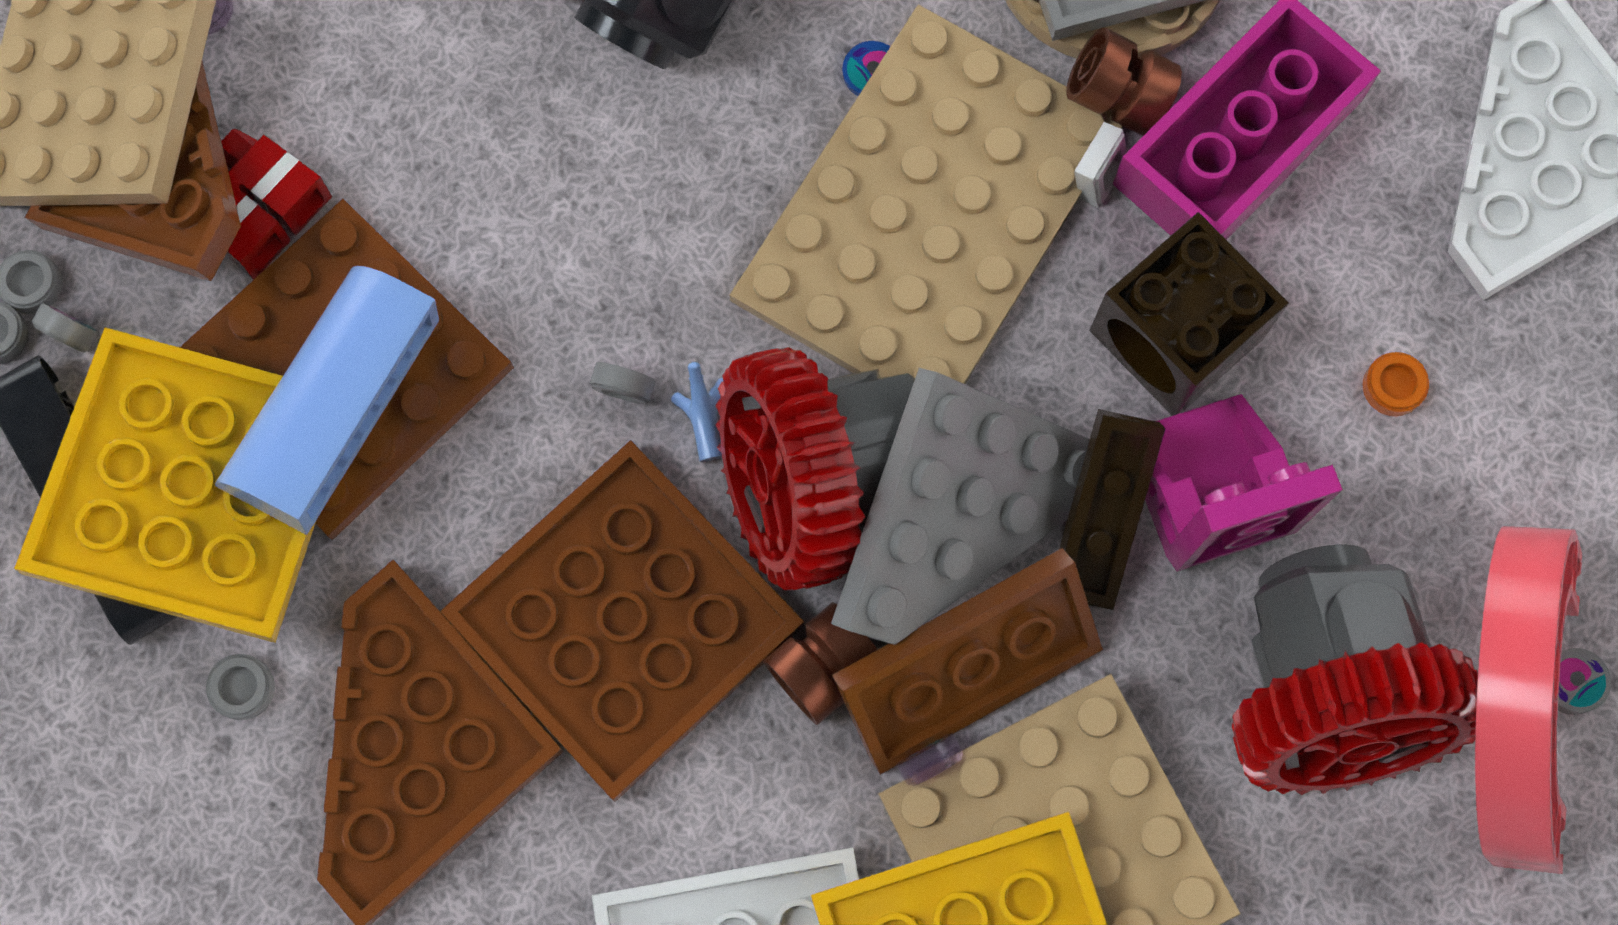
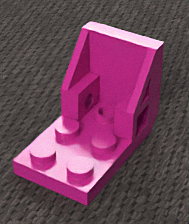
M1242 394L1156 421L1160 422L1166 429L1145 501L1165 555L1177 572L1295 534L1343 490L1333 464L1310 471L1307 462L1289 466L1282 446Z

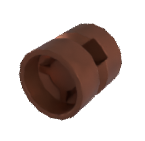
M1102 27L1088 39L1080 51L1068 78L1066 95L1067 99L1095 113L1102 114L1109 110L1111 121L1144 136L1170 110L1181 84L1182 70L1180 65L1153 51L1145 50L1138 54L1135 42L1108 28Z
M834 602L830 603L805 625L807 637L803 641L790 637L763 660L766 668L778 684L816 725L820 724L844 703L832 675L878 650L867 636L831 624L837 604Z

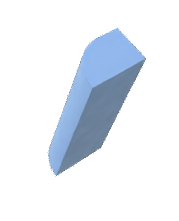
M364 266L352 267L216 480L215 486L307 535L439 322L435 299L381 271Z

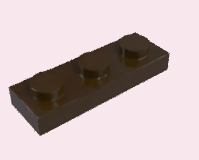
M1102 409L1097 411L1059 549L1063 548L1075 562L1088 604L1114 610L1166 428L1160 422Z

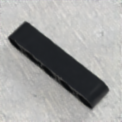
M37 355L0 377V427L41 498L70 421V416L73 413L74 405L66 391L59 393L54 383L59 381L57 375L50 365L40 355ZM94 594L112 627L128 645H132L177 618V616Z

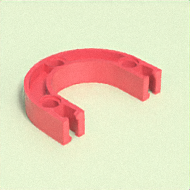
M1503 526L1498 532L1492 553L1485 595L1479 654L1475 784L1477 823L1481 849L1485 858L1493 866L1563 874L1564 855L1560 854L1561 832L1565 830L1567 808L1560 797L1558 787L1557 722L1566 615L1579 616L1580 598L1576 592L1577 577L1581 574L1582 551L1576 530Z

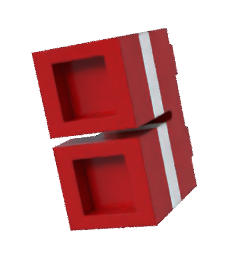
M232 129L221 140L227 167L230 168L228 173L241 227L226 255L254 280L291 242L282 226L296 236L333 196L321 176L266 135H263L257 141L238 129Z

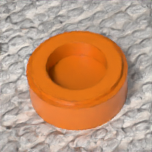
M1401 352L1386 353L1377 358L1366 370L1362 384L1364 396L1368 403L1378 412L1388 416H1403L1415 410L1425 400L1429 390V377L1424 366L1413 356Z

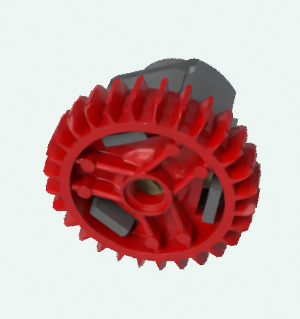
M790 347L759 351L735 359L723 373V382L718 387L721 399L718 400L715 406L720 415V420L715 426L720 433L721 444L717 448L722 453L724 468L720 471L726 476L728 485L726 494L731 496L734 506L732 517L738 518L741 526L740 538L748 541L749 556L758 559L759 571L767 574L768 580L771 583L778 585L785 591L802 588L809 589L841 579L844 574L849 572L857 545L861 543L860 537L915 378L909 373L880 378L879 369L828 379L823 373H818L815 361L807 359V355L801 350H793Z
M1337 544L1315 547L1292 554L1277 561L1261 574L1258 580L1260 589L1254 596L1261 631L1251 641L1263 688H1256L1252 698L1243 699L1239 709L1232 716L1233 724L1231 725L1239 762L1242 764L1244 774L1248 777L1250 783L1268 792L1276 790L1281 794L1294 790L1300 795H1304L1312 790H1319L1324 794L1331 789L1343 787L1348 791L1355 785L1369 783L1372 786L1378 780L1389 777L1396 779L1397 775L1408 771L1420 772L1421 766L1428 763H1441L1444 755L1460 753L1463 745L1474 743L1476 737L1478 671L1475 670L1472 659L1465 656L1462 651L1455 648L1448 649V647L1442 644L1431 647L1410 579L1405 571L1390 564H1372L1369 553L1362 547Z

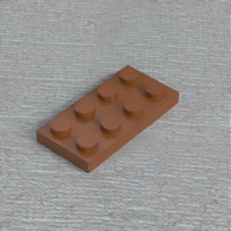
M1061 548L925 623L896 645L889 643L832 676L867 754L881 775L910 759V755L918 751L921 752L923 749L926 750V746L951 736L1097 654L1103 648L1076 564L1066 551Z

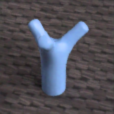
M691 362L688 364L691 400L676 392L672 395L671 402L681 408L691 420L699 461L706 462L722 459V453L717 448L721 444L719 431L715 426L718 412L715 405L721 398L718 387L723 382V378H719L710 391L707 392L700 364L698 362Z

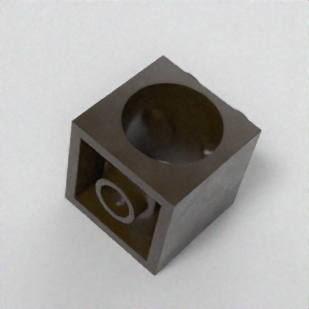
M1197 212L1105 293L1089 331L1173 416L1182 413L1266 337L1289 302Z

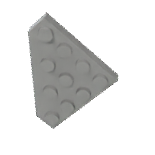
M919 368L860 537L861 543L857 546L831 624L893 645L899 643L1067 521L1090 439L943 374Z

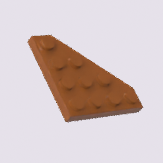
M203 61L201 62L168 203L31 206L25 218L40 229L212 281L241 224Z
M394 559L344 601L341 626L344 629L341 667H337L333 720H335L332 759L329 758L324 802L326 823L323 852L319 854L317 880L355 925H372L564 752Z

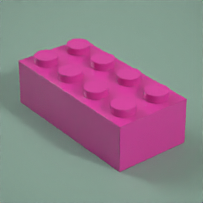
M1279 0L1122 157L1113 185L1170 236L1199 212L1227 240L1363 101L1381 70L1298 0Z

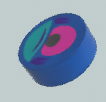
M866 41L857 44L847 53L843 61L842 71L844 82L852 93L859 96L889 50V45L879 41Z

